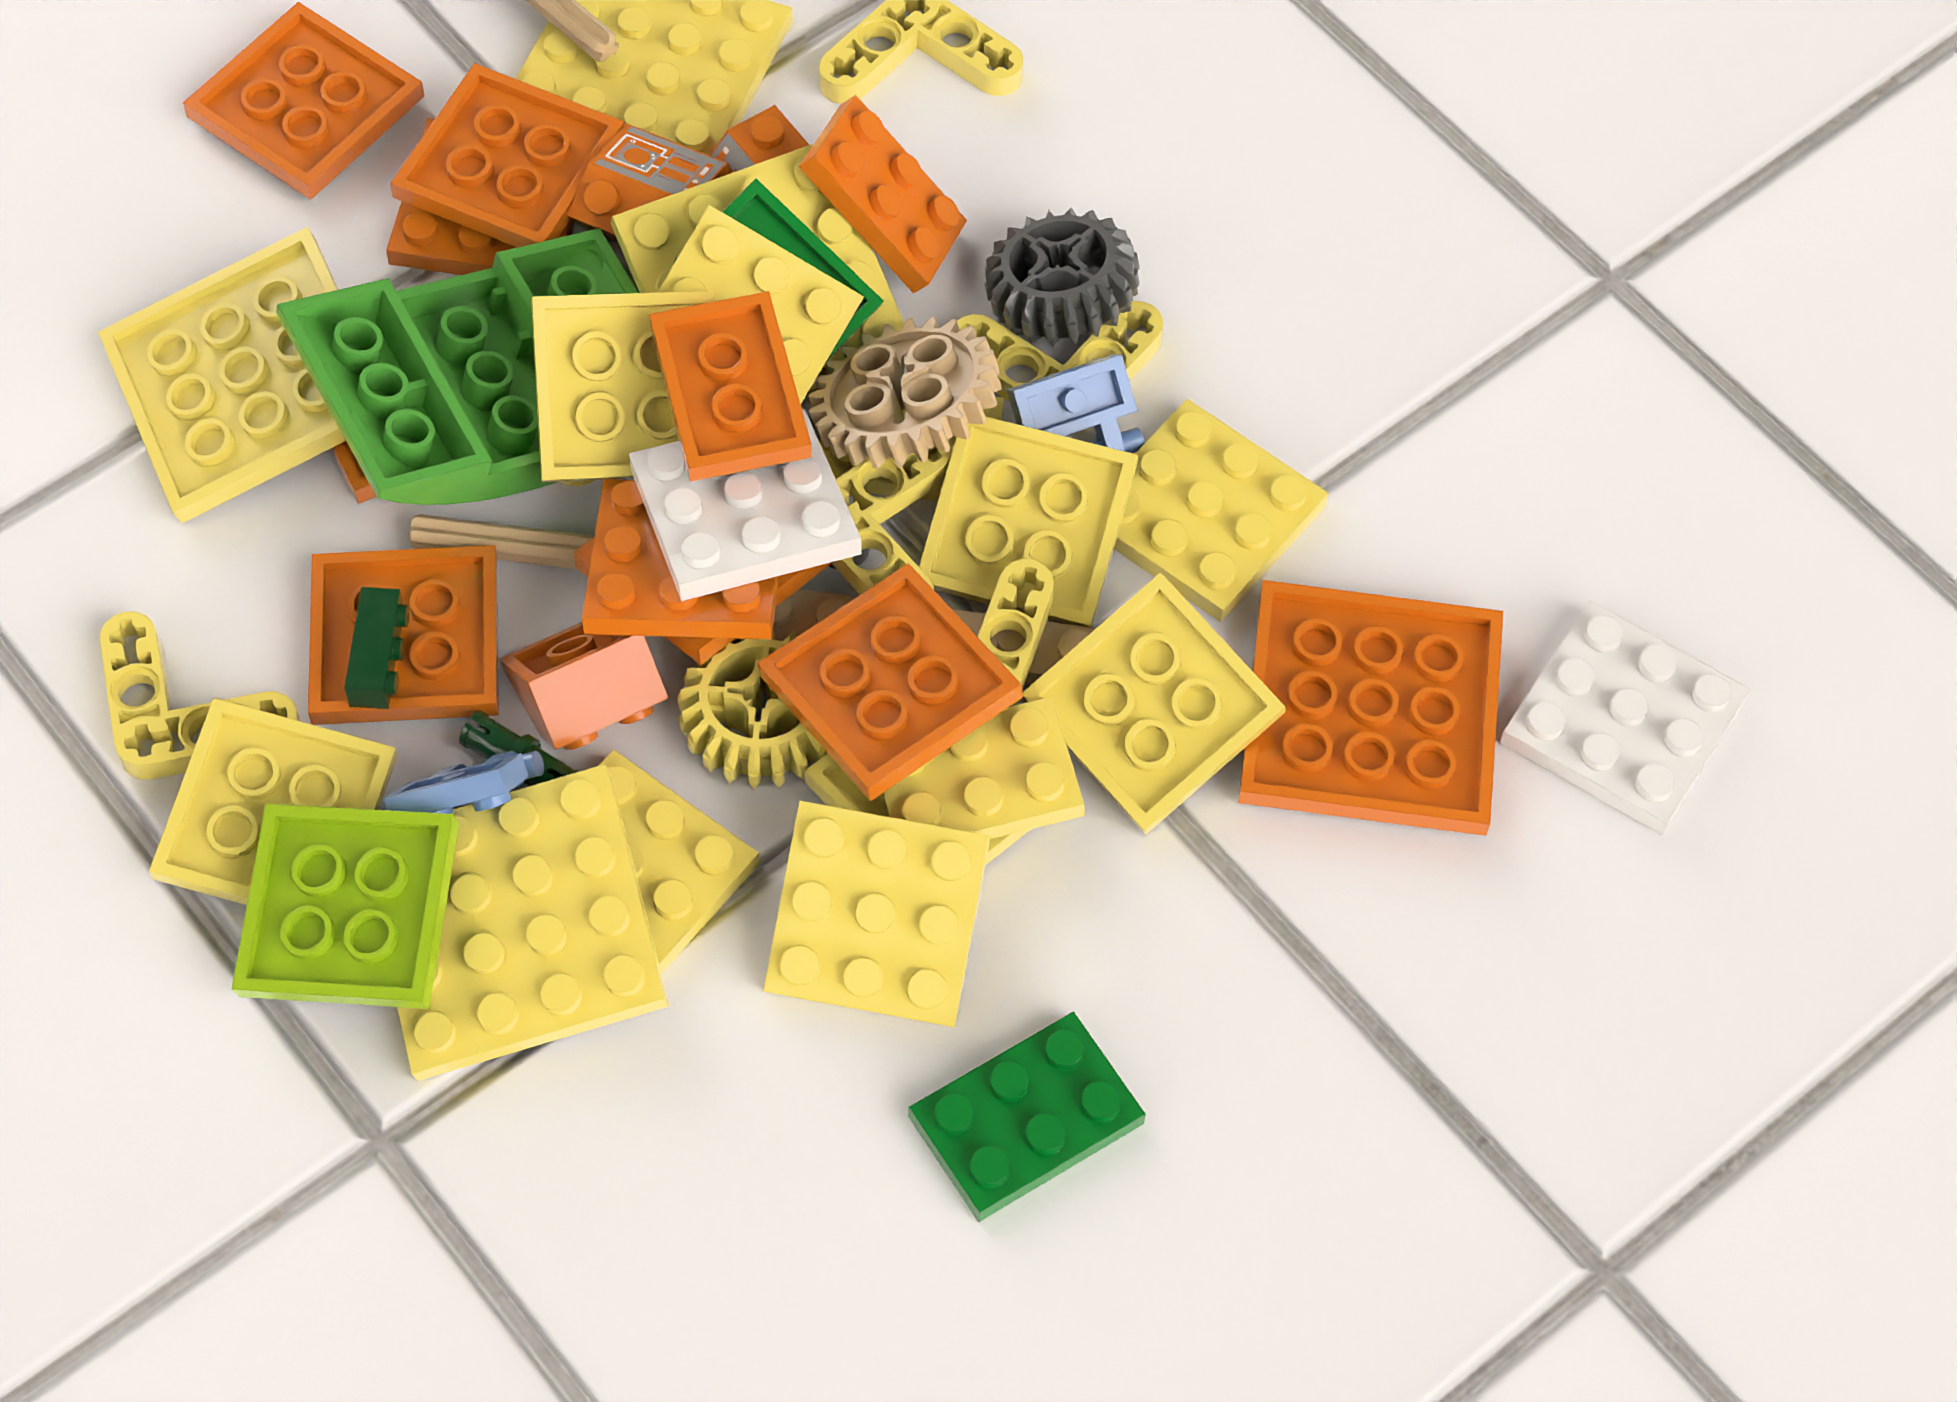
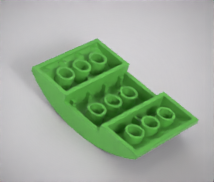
M599 228L497 252L493 266L490 269L397 291L390 279L386 278L277 304L276 313L377 498L405 504L449 505L506 497L560 482H541L532 297L630 294L639 292Z

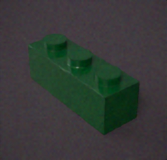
M361 587L344 686L349 707L389 709L391 695H396L398 692L399 675L395 671L396 661H402L404 655V639L400 638L402 627L407 628L409 624V605L403 604L400 589Z

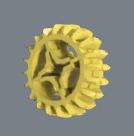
M773 631L772 639H740V642L736 644L729 642L704 664H698V668H687L684 676L685 688L680 689L678 694L679 710H681V715H679L680 730L687 736L688 749L692 752V755H702L703 766L707 768L708 773L724 766V778L727 779L729 784L741 774L748 775L749 785L755 790L761 782L762 776H772V781L780 788L784 783L785 772L791 771L803 780L805 770L808 769L807 761L815 763L827 754L826 750L760 677L757 663L796 638L797 636L794 631L783 641L775 640V632ZM767 693L766 708H762L761 721L757 722L756 714L758 707L762 705L763 694ZM720 722H726V727H724ZM727 728L741 730L747 737L735 734Z

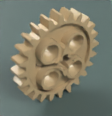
M930 317L922 327L916 328L913 319L909 318L904 323L902 330L894 331L889 324H885L882 329V336L876 339L864 333L861 335L863 345L858 349L844 345L841 349L845 359L843 361L828 360L825 365L829 375L818 376L815 380L818 390L809 394L813 407L809 410V413L825 448L831 446L835 457L838 459L848 454L852 465L855 466L869 456L873 468L878 469L888 457L894 458L897 468L902 467L906 462L907 456L911 454H916L921 462H925L928 458V449L936 446L941 451L948 452L950 451L948 439L951 437L970 438L967 424H984L987 421L983 409L996 407L997 401L994 392L1001 390L1002 385L998 377L1000 370L993 349H990L985 336L977 338L973 326H968L960 331L955 319L950 320L939 328L936 318ZM906 366L908 373L904 374V368ZM905 409H906L905 418H904V415H903L902 410H905Z

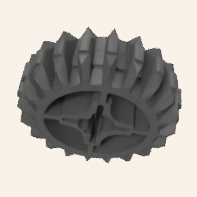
M1071 207L1064 215L1054 216L1048 209L1046 218L1037 221L1026 216L1024 228H1007L1006 240L994 242V252L992 256L986 258L985 277L987 282L984 285L987 299L991 301L994 315L997 316L998 322L1005 323L1011 332L1016 335L1024 333L1030 344L1042 337H1046L1052 347L1060 338H1070L1076 344L1079 335L1085 333L1099 337L1101 325L1117 326L1120 313L1131 311L1133 297L1138 295L1140 283L1138 270L1140 269L1137 252H1134L1126 230L1118 229L1112 218L1099 220L1094 210L1088 211L1083 216H1077Z

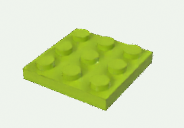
M265 804L231 990L239 997L430 1009L460 822L453 814Z

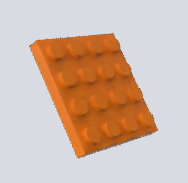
M1263 580L1259 599L1252 671L1285 706L1286 712L1244 748L1238 803L1486 836L1491 821L1504 611Z

